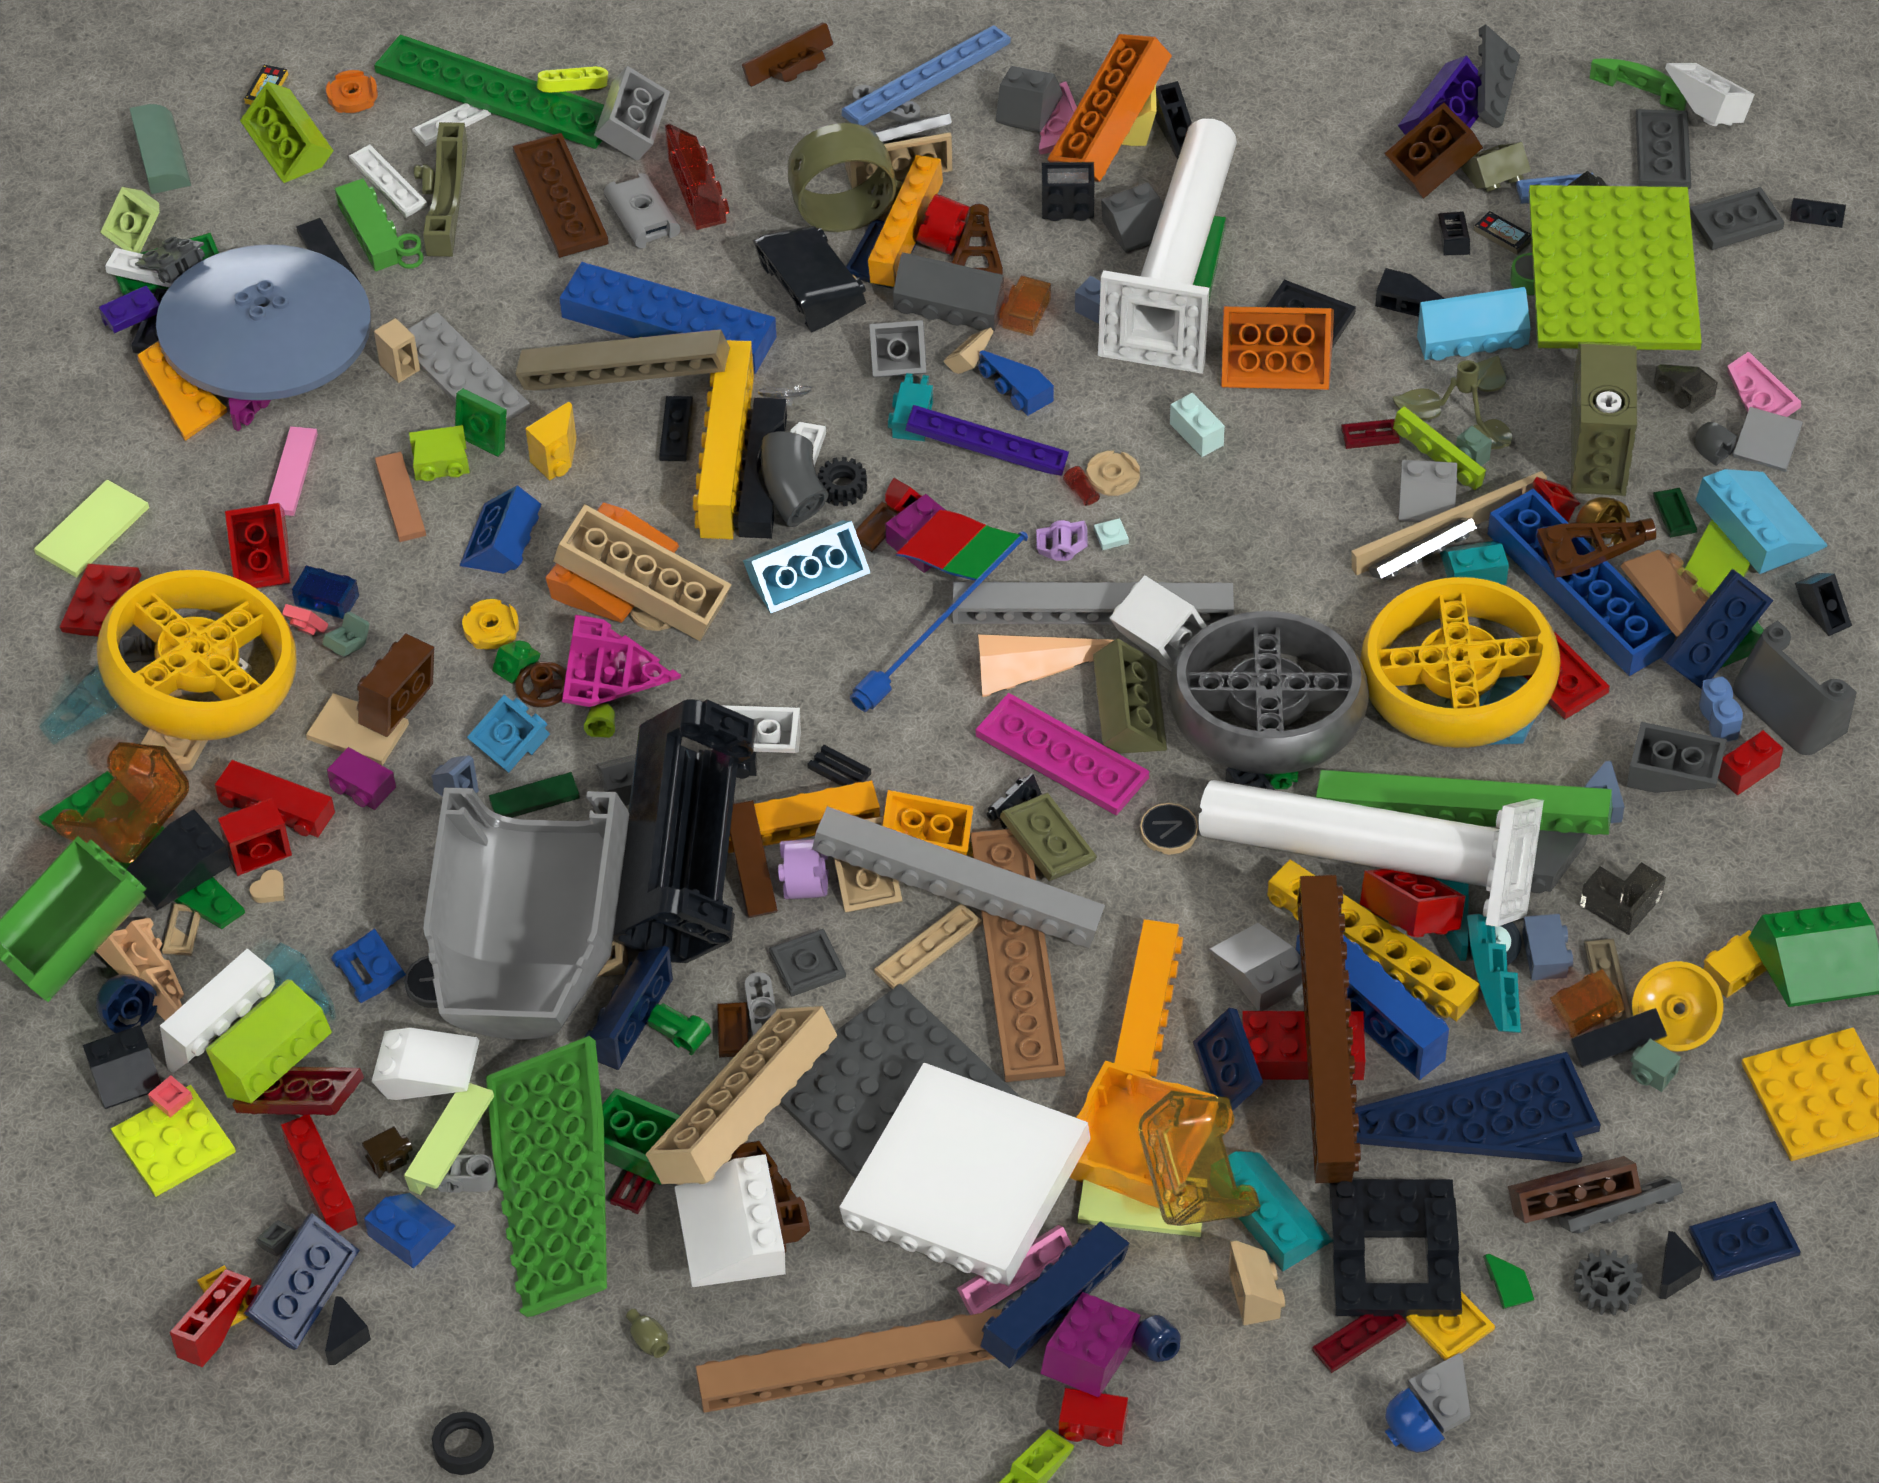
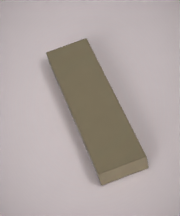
M1614 938L1584 941V949L1603 1027L1632 1017Z

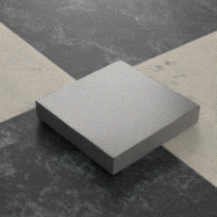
M1750 407L1733 457L1786 472L1803 422Z

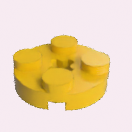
M486 599L473 604L470 607L471 611L464 615L462 619L464 635L477 649H497L515 640L519 630L518 614L514 607L510 604L508 607L502 604L501 600ZM489 621H493V624H496L493 627H486Z

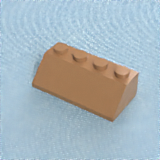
M1656 550L1623 562L1620 567L1676 637L1680 636L1711 596L1705 589L1696 584L1698 582L1696 576L1690 571L1685 570L1682 567L1684 564L1683 560L1672 552L1667 554L1661 550Z

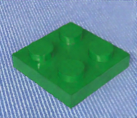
M462 388L456 393L455 426L463 425L465 441L499 457L505 450L507 409Z

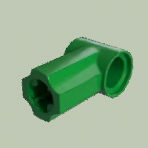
M664 1003L661 1005L657 1004L648 1019L649 1027L672 1039L677 1048L681 1046L690 1052L689 1055H693L711 1034L710 1026L702 1018L696 1015L687 1017Z

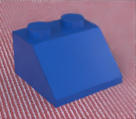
M411 1193L385 1197L364 1218L368 1236L413 1269L455 1227L453 1223Z

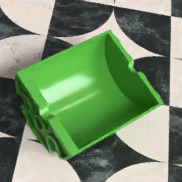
M77 836L0 919V960L27 986L49 1002L146 897L143 892L147 888L94 841L90 839L86 843Z

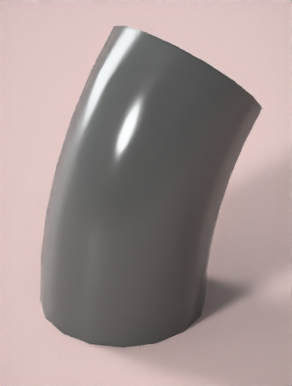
M773 432L764 436L761 447V463L766 487L781 517L789 527H796L814 516L823 507L829 495L815 471L813 444L808 438L792 432Z

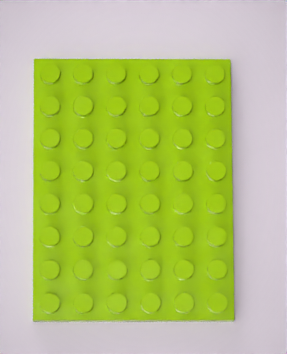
M1529 185L1538 348L1578 349V342L1635 345L1638 350H1701L1702 341L1688 187Z

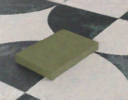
M1048 792L1006 809L1000 815L1002 821L1049 882L1085 867L1097 858L1096 854Z

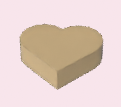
M277 870L264 872L261 879L255 881L250 886L251 898L257 903L285 901L282 874Z

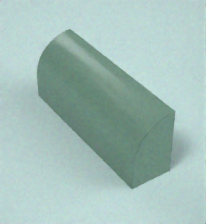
M157 104L129 108L151 194L192 186L175 121L170 110Z

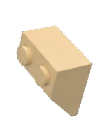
M1239 1241L1230 1242L1229 1275L1243 1325L1280 1319L1281 1308L1285 1307V1298L1282 1289L1276 1288L1275 1281H1277L1278 1277L1275 1263H1269L1267 1253L1262 1249Z

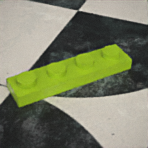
M1405 406L1397 411L1393 429L1401 437L1409 440L1420 452L1428 455L1435 462L1457 463V479L1462 485L1477 490L1483 484L1486 470Z

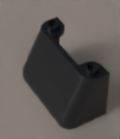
M808 226L765 234L753 241L761 266L767 274L775 275L793 299L797 311L804 314L806 319L805 325L811 333L828 326L866 304L863 294L866 288L859 277L855 279L827 243V236L821 228L816 229L815 226Z

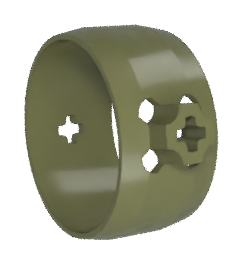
M837 123L821 127L801 139L789 156L787 166L788 183L794 203L802 217L810 225L818 229L821 228L824 231L843 232L859 229L872 223V221H875L884 214L889 206H893L902 187L901 181L895 180V172L887 148L874 131L862 125ZM863 161L878 166L871 177L848 191L835 194H819L805 189L810 180L818 173L839 163Z

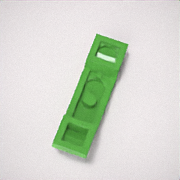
M1593 59L1589 79L1612 87L1616 81H1620L1661 96L1660 104L1685 111L1687 100L1673 79L1664 73L1648 66L1625 60Z

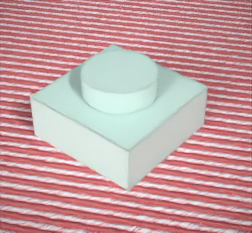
M1120 518L1094 525V532L1102 550L1129 544V538Z

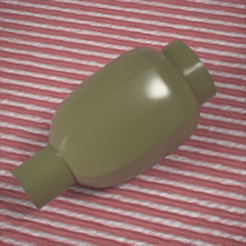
M636 1309L628 1311L626 1318L632 1324L630 1333L636 1344L648 1355H653L655 1358L664 1356L670 1348L667 1343L668 1334L654 1318L645 1315L641 1316Z

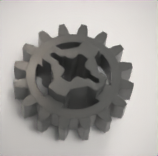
M1600 1249L1599 1257L1589 1253L1587 1261L1581 1259L1578 1269L1575 1270L1574 1291L1580 1292L1578 1300L1580 1302L1588 1300L1587 1309L1589 1310L1595 1306L1599 1307L1600 1315L1604 1314L1605 1309H1610L1613 1316L1616 1315L1617 1308L1627 1312L1629 1303L1636 1305L1638 1295H1641L1643 1285L1641 1282L1643 1276L1642 1273H1636L1638 1264L1632 1263L1629 1265L1628 1255L1618 1258L1617 1250H1613L1611 1256L1606 1255L1604 1249Z

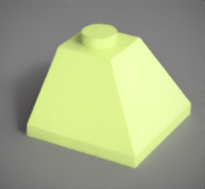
M122 187L100 233L123 250L140 253L160 213L159 202L142 190Z

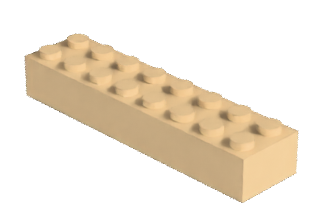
M823 1006L777 1009L646 1153L661 1184H705L714 1178L717 1170L731 1159L733 1152L748 1140L749 1134L764 1122L765 1116L780 1104L781 1098L796 1086L797 1080L812 1068L813 1062L828 1050L829 1044L837 1037Z

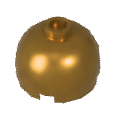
M1598 497L1588 501L1581 508L1577 515L1576 523L1626 522V517L1630 519V512L1627 506L1618 500ZM1620 534L1601 535L1605 538H1612L1610 544L1616 545L1623 542ZM1583 537L1596 550L1593 539Z

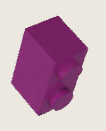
M350 747L327 769L331 789L339 795L343 793L349 795L358 806L363 808L368 806L376 810L396 788L393 771Z

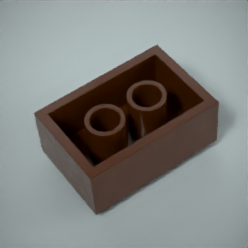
M1442 103L1384 154L1397 173L1424 199L1483 149L1474 132L1445 103Z
M406 633L398 642H394L391 645L389 652L383 659H378L373 670L367 676H363L358 683V724L385 737H388L400 721L409 714L433 685L434 646Z

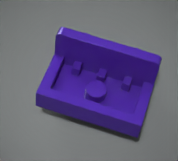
M144 286L99 306L103 324L105 326L109 325L115 334L157 315L160 304L149 288Z

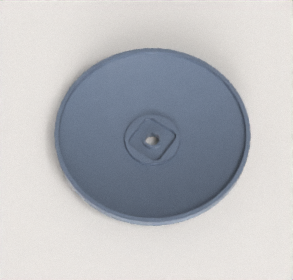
M286 245L246 246L231 249L204 259L185 271L168 288L161 300L156 317L159 346L166 361L175 372L191 384L205 391L241 400L287 398L325 385L345 372L355 362L367 343L371 328V312L368 297L360 282L348 269L323 254ZM265 304V305H268V306L262 307V306H258V305Z

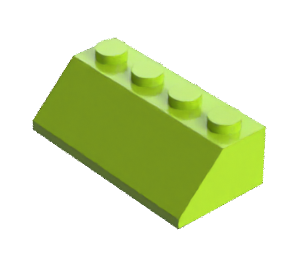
M268 81L240 120L283 183L322 168L334 151L289 88Z
M287 979L208 1046L206 1052L227 1098L252 1103L327 1038L332 1031L322 1008L292 980Z

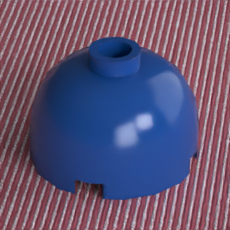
M1409 1387L1399 1392L1389 1402L1385 1414L1389 1428L1385 1430V1433L1395 1447L1402 1444L1408 1451L1420 1453L1436 1447L1445 1439Z

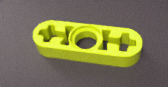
M596 66L545 70L538 73L537 88L549 93L604 88L607 86L608 71Z

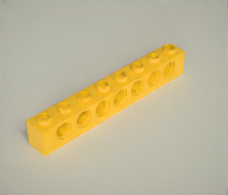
M1290 859L1268 881L1267 896L1273 905L1278 908H1286L1292 912L1294 918L1298 921L1297 895L1300 876L1315 875ZM1343 894L1341 914L1344 913L1345 926H1349L1345 927L1343 935L1351 942H1356L1370 959L1379 962L1384 971L1393 979L1399 980L1411 992L1414 998L1428 1002L1434 1006L1440 1016L1444 1018L1450 1017L1457 1022L1478 999L1480 984Z

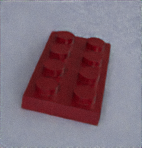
M292 1067L252 1103L235 1100L232 1105L236 1113L253 1115L300 1114L331 1116L340 1110L345 1101L363 1080L364 1075L360 1068Z

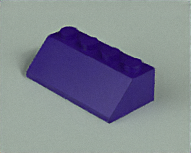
M1467 55L1445 63L1398 124L1404 135L1410 132L1442 103H1445L1469 128L1475 123L1479 117L1478 87L1482 85V81L1478 76L1477 68Z

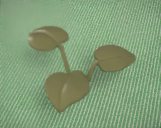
M1498 355L1478 363L1470 360L1458 363L1457 375L1451 378V383L1442 399H1440L1435 391L1425 388L1414 389L1400 396H1393V402L1399 410L1405 406L1421 420H1430L1441 414L1440 406L1446 403L1452 390L1457 386L1462 393L1472 392L1476 422L1478 424L1473 427L1492 440L1491 449H1501L1510 446L1512 443L1511 431L1505 423L1497 419H1490L1483 423L1480 415L1477 388L1483 392H1493L1503 388L1506 384V374Z

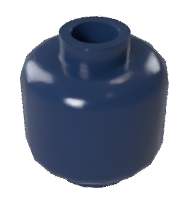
M1153 1315L1139 1322L1134 1334V1343L1148 1359L1154 1362L1168 1361L1176 1356L1180 1349L1181 1335L1178 1329L1165 1317Z

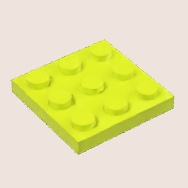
M192 1085L186 1088L191 1092L193 1099L172 1117L167 1116L156 1105H153L111 1128L112 1134L155 1197L236 1152L235 1147Z

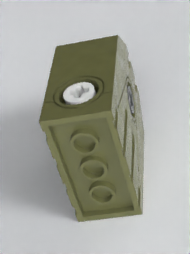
M1578 342L1571 406V493L1626 496L1629 468L1631 467L1632 450L1637 429V347L1628 344Z

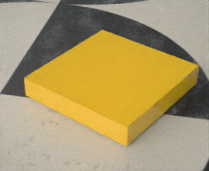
M1462 1291V1315H1457V1317H1445L1443 1315L1406 1316V1321L1444 1361L1458 1353H1463L1495 1329V1325Z

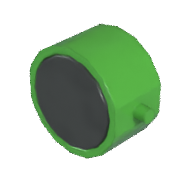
M1532 253L1519 255L1513 260L1510 281L1512 287H1525L1527 295H1535Z

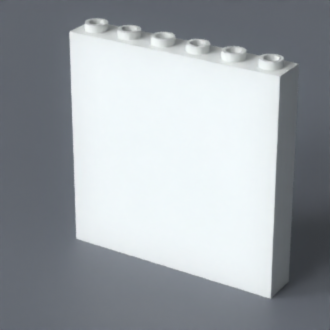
M923 1063L840 1205L843 1223L854 1231L862 1230L870 1233L880 1241H891L899 1244L909 1252L917 1251L923 1253L935 1262L942 1263L944 1261L954 1265L964 1273L972 1272L983 1276L990 1283H1001L1010 1286L1091 1139L1088 1122Z

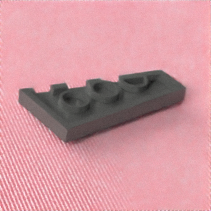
M1485 24L1479 28V37L1482 38V44L1478 46V55L1482 57V65L1478 67V76L1482 81V85L1478 87V115L1490 126L1499 128L1503 125L1520 54Z

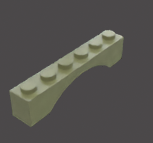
M439 122L434 193L430 210L426 215L423 233L427 256L453 257L468 148L465 123Z

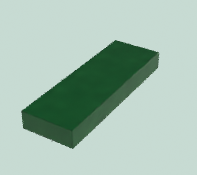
M572 772L489 795L493 812L510 818L580 799Z

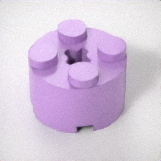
M814 839L780 842L781 858H784V864H779L778 874L780 882H784L783 891L785 899L825 897L828 893L829 869H826L825 860H828V857L812 850Z

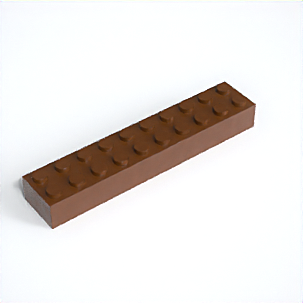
M1336 875L1300 876L1297 896L1315 1183L1352 1182L1353 1173L1359 1172V1161H1361L1360 1143H1356L1357 1132H1359L1358 1113H1355V1103H1357L1356 1084H1353L1355 1060L1354 1055H1351L1353 1031L1352 1027H1349L1351 1002L1350 998H1347L1349 972L1345 970L1347 943L1343 942L1345 915L1344 913L1341 914L1343 886H1337Z

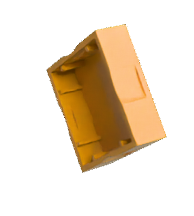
M1105 1060L1087 1093L1086 1102L1082 1110L1076 1117L1088 1122L1091 1139L1069 1178L1083 1183V1179L1142 1203L1170 1212L1219 1118L1217 1096L1178 1083L1164 1082L1144 1072Z

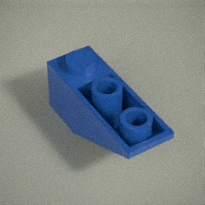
M984 350L979 352L980 364L978 367L980 373L984 378H989L995 373L1002 376L994 381L995 387L1000 394H1005L1012 390L1010 399L1016 410H1022L1029 416L1054 401V385L1038 369Z

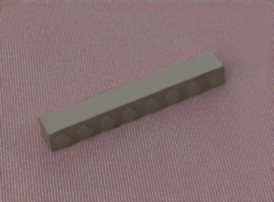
M720 329L521 350L515 374L524 390H545L725 372L730 347Z

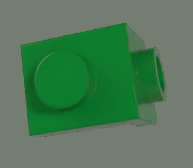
M521 640L503 645L498 648L492 671L512 684L516 681L520 669L536 663L541 653L533 649L529 643Z

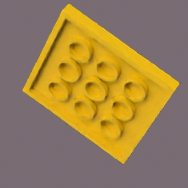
M1854 1027L1742 1059L1741 1064L1790 1161L1879 1136V1074Z

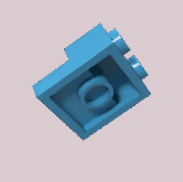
M503 695L467 738L509 773L527 752L533 755L550 733L545 729L548 724L535 713L531 717L526 713L529 708L518 698L512 701L506 695Z

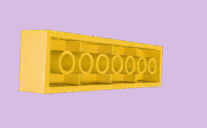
M727 340L730 349L725 372L710 373V387H713V389L707 393V407H710V410L705 411L704 427L707 428V431L702 432L701 446L705 449L704 453H699V469L702 470L701 473L696 474V490L699 491L698 494L693 496V511H698L695 513V529H700V538L733 539L735 528L733 520L734 512L737 511L736 496L737 490H740L739 473L743 467L742 450L745 449V429L748 428L747 413L751 404L754 381L752 341Z

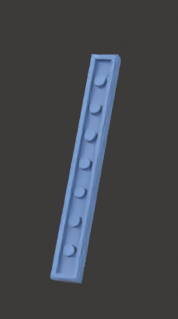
M993 25L842 108V116L853 124L864 126L999 51L1011 42V37Z

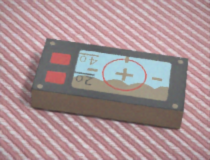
M1491 211L1474 225L1475 232L1516 255L1531 241V233Z

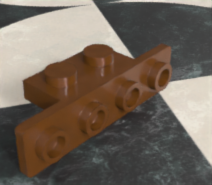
M822 22L743 63L742 68L748 85L753 87L770 77L783 82H789L796 79L797 75L804 71L816 69L819 63L826 60L822 50L833 45L827 23Z

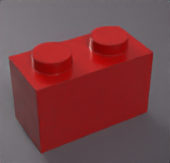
M1762 730L1723 757L1718 779L1738 796L1780 767L1783 747Z
M1065 1388L1059 1417V1435L1073 1442L1088 1439L1094 1440L1097 1444L1105 1447H1111L1114 1444L1122 1445L1128 1413V1397L1103 1393L1096 1397L1082 1390Z

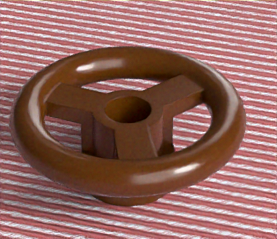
M543 661L530 664L516 678V694L520 700L533 707L543 708L556 705L562 701L566 670L553 662ZM553 671L556 672L562 679L554 680ZM530 675L533 690L528 695L524 691L523 683L527 676ZM550 689H561L551 698L538 699L543 692H547Z

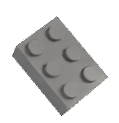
M626 66L611 84L594 135L631 158L639 160L654 143L670 91Z

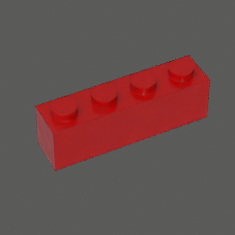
M231 760L215 783L218 800L228 808L235 806L244 809L257 802L273 798L285 825L293 828L302 836L312 835L318 838L335 813L331 796L235 760Z
M304 1115L282 1124L281 1128L285 1143L321 1220L337 1233L358 1225L354 1206L311 1116Z

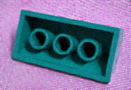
M1235 1151L1211 1165L1210 1185L1282 1272L1333 1242V1239L1260 1153Z

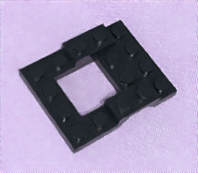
M1352 1179V1182L1329 1183L1333 1234L1335 1316H1362L1365 1314L1393 1316V1314H1399L1401 1316L1443 1315L1445 1317H1457V1315H1462L1458 1258L1459 1239L1453 1179ZM1365 1238H1425L1428 1283H1366Z

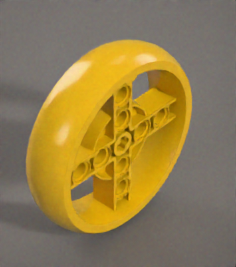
M178 570L166 572L136 584L126 591L108 611L97 640L99 671L114 701L129 716L145 727L180 739L218 740L239 735L256 727L269 718L282 704L292 686L296 673L297 659L294 637L288 622L276 605L248 583L212 571ZM173 609H202L217 612L224 616L216 621L204 617L183 618ZM133 625L137 626L156 643L154 650L155 661L136 673H133L126 665L119 651V641ZM257 636L267 645L275 662L273 673L263 684H259L238 666L240 661L239 648ZM178 688L189 692L212 691L222 701H189L169 696V694Z
M1467 577L1429 581L1398 595L1373 620L1365 635L1360 657L1367 677L1369 699L1379 714L1390 725L1413 739L1431 745L1451 748H1469L1491 744L1525 728L1543 711L1555 690L1560 671V652L1556 636L1551 625L1538 607L1519 592L1507 586L1489 580ZM1468 617L1497 622L1512 629L1522 637L1495 640L1487 631L1469 625ZM1432 620H1441V628L1428 635L1421 646L1389 649L1397 638L1413 627ZM1532 675L1525 685L1510 696L1500 701L1480 706L1479 696L1489 691L1499 677ZM1425 684L1433 693L1451 699L1452 708L1437 707L1420 702L1406 695L1396 686Z

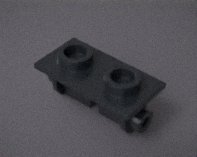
M1793 198L1790 221L1842 228L1846 205Z
M1031 773L1028 777L1018 778L1016 783L1005 793L1006 798L1000 797L993 805L988 807L987 817L993 822L999 819L1002 828L1006 829L1007 826L1000 818L1002 811L1042 794L1034 774Z

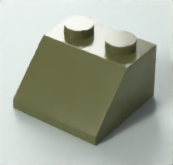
M1522 142L1500 144L1478 152L1461 167L1477 189L1485 188L1486 192L1500 188V183L1508 180V183L1524 179L1522 174L1531 172Z

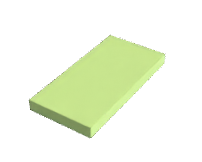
M106 480L34 548L35 554L77 578L86 569L88 564L96 560L149 509V504L113 482Z
M1187 1178L1169 1212L1083 1179L1078 1223L1097 1225L1101 1221L1108 1227L1201 1237L1208 1180Z

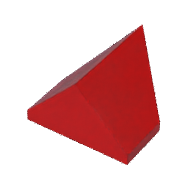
M1539 477L1534 479L1532 489L1534 488L1569 523L1575 507L1581 503L1564 485Z

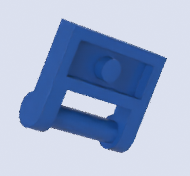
M375 928L348 948L336 951L331 958L335 966L341 968L355 989V996L360 1003L378 995L406 975ZM359 958L373 981L365 984L351 961Z

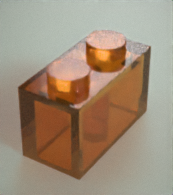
M1021 275L1017 285H1012L1008 302L1003 303L1001 307L1000 318L1003 319V328L1033 336L1051 300V283Z
M1603 969L1586 975L1581 981L1568 988L1559 990L1554 996L1550 997L1555 1013L1572 1038L1625 1010L1619 992Z

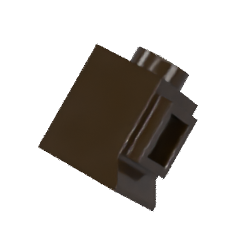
M395 1126L362 1142V1146L367 1152L365 1158L379 1179L385 1171L389 1174L406 1165L407 1160H409L408 1153L413 1151L408 1137L405 1134L400 1136Z

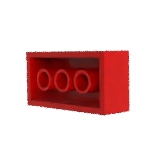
M1242 1011V1025L1262 1080H1308L1304 1011ZM1351 1011V1016L1349 1017V1027H1352L1353 1031L1351 1055H1354L1355 1060L1353 1080H1364L1366 1063L1363 1011Z

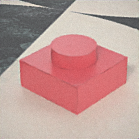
M171 1075L148 1094L150 1101L169 1117H172L193 1099L191 1092Z

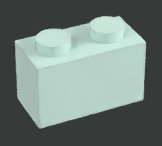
M1193 393L1170 404V425L1201 457L1224 446L1225 426Z

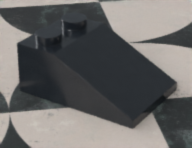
M193 809L171 822L126 870L147 888L143 892L146 895L145 898L158 911L230 867L231 864L226 845L196 810Z

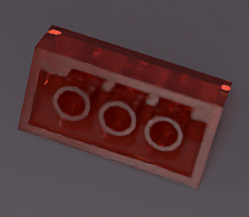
M671 124L665 125L668 161L696 230L726 223V214L729 213L728 202L726 198H721L722 189L718 180L714 181L712 163H707L708 156L705 146H700L695 135Z

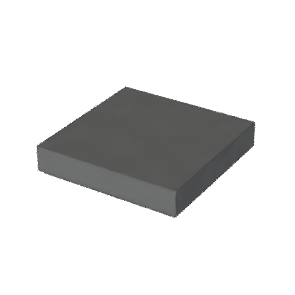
M824 928L769 948V953L791 997L846 977V972Z

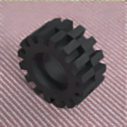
M837 457L832 458V464L826 461L825 467L821 466L819 469L820 473H818L821 484L829 494L826 502L830 504L833 500L834 506H838L839 502H843V506H848V501H851L853 505L857 503L856 498L861 500L863 494L867 492L866 469L862 467V464L860 462L856 464V459L853 458L848 462L847 457H842V461H838ZM841 477L849 478L853 481L845 486H838L832 483L835 479Z

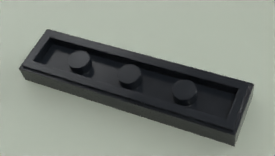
M321 218L296 226L297 232L308 250L335 260L357 278Z

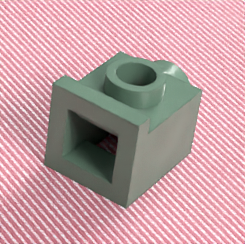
M1471 426L1457 436L1456 447L1480 466L1490 460L1492 440L1482 432Z

